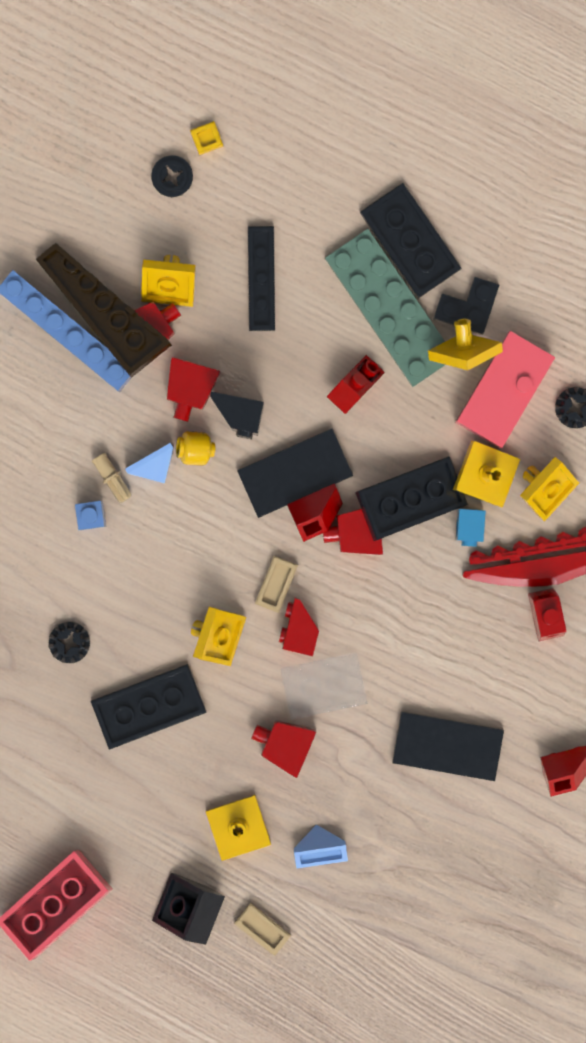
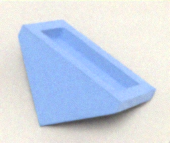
M172 443L125 468L126 472L165 483L174 450Z
M317 824L294 848L296 868L348 861L345 841Z

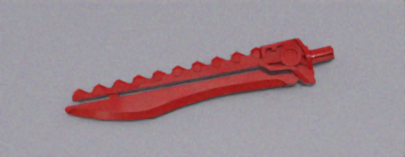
M586 527L578 531L577 537L562 531L557 535L555 542L542 536L535 540L534 546L518 541L513 545L512 551L497 545L492 549L490 556L475 550L470 554V564H481L509 559L510 563L467 570L463 572L462 576L466 579L501 586L540 587L559 585L585 575L586 551L520 561V557L586 546Z

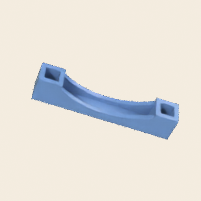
M12 270L0 285V294L120 392L130 381L131 377L108 348Z

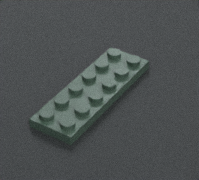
M366 229L325 257L326 262L412 387L445 366V364L430 361L428 357V350L445 342L369 229Z

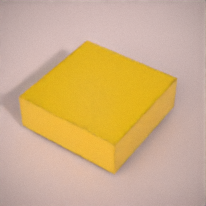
M214 121L190 130L199 156L224 147Z

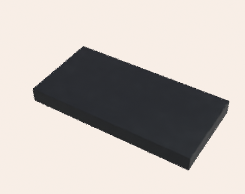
M404 183L360 212L418 299L462 269Z
M333 429L237 470L258 518L353 476Z
M450 456L355 492L373 541L468 505L464 493L453 490L457 474Z
M189 664L91 700L109 750L207 713Z
M401 711L392 763L495 781L504 730Z

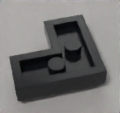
M474 277L467 301L441 294L433 319L453 326L454 322H458L459 319L471 320V331L483 335L499 284Z

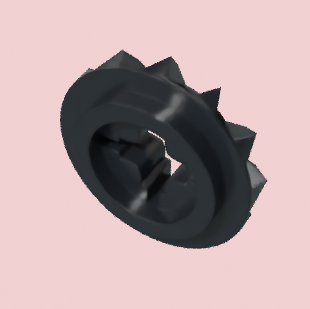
M170 155L156 162L152 169L151 179L154 188L161 195L173 198L182 196L190 189L193 181V172L186 160L179 156ZM166 167H169L173 173L182 171L177 177V187L172 181L162 183L168 177Z
M580 387L568 388L556 400L555 412L557 418L563 425L569 428L578 429L585 427L586 404L580 409L582 418L576 412L568 414L566 412L572 407L571 397L576 403L586 402V389Z
M64 622L52 630L49 636L48 647L53 657L60 662L76 663L82 660L88 653L90 637L86 629L80 624ZM74 632L73 642L80 645V647H70L67 653H65V644L58 639H67Z

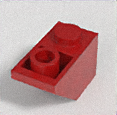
M365 355L327 395V398L346 414L385 372L377 363Z
M332 484L287 504L303 542L327 532L343 502L336 485Z
M294 598L293 603L288 602L285 617L289 618L287 628L282 627L279 642L283 643L282 649L313 657L319 630L301 600Z
M578 746L570 750L540 757L543 775L551 797L576 791L586 777V746Z

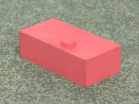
M509 331L502 341L503 352L492 358L455 421L458 425L499 449L503 448L555 359L551 354L512 331Z
M80 850L73 851L0 917V927L28 960L32 961L112 891L113 888Z

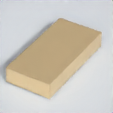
M274 555L255 604L279 613L298 565Z
M251 902L234 922L236 926L274 956L291 937L289 932Z

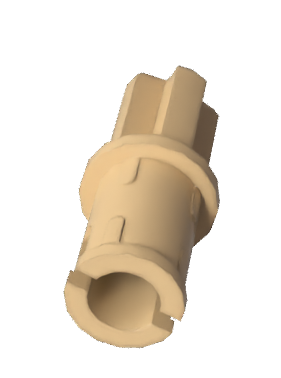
M106 453L99 455L91 461L104 479L103 484L108 485L119 503L128 500L132 496L120 477L121 472L116 471Z

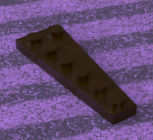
M57 243L36 258V261L131 378L172 346L167 338L140 317L130 306L118 298L116 294L103 285Z

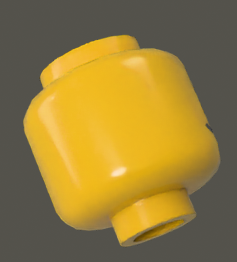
M186 431L181 437L177 438L176 457L180 458L181 462L185 465L204 466L208 463L210 457L215 455V442H211L210 436L206 432Z

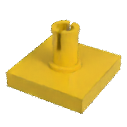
M165 255L163 261L143 259L141 302L173 303L174 305L193 307L196 265L180 263V258L176 255H173L172 262H170L171 255Z
M459 319L458 322H454L456 336L428 350V357L430 361L470 370L502 353L503 347L502 342L472 335L471 320Z
M471 441L453 490L503 508L520 459L476 441Z
M556 457L541 472L532 465L527 468L532 472V475L526 470L523 473V479L528 481L530 485L521 493L520 497L544 522L579 484L567 467Z
M209 607L204 622L196 620L192 625L201 630L191 628V634L199 637L193 657L231 666L246 617Z
M256 795L206 810L221 861L271 845Z

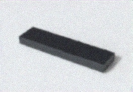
M248 226L249 331H275L274 226Z

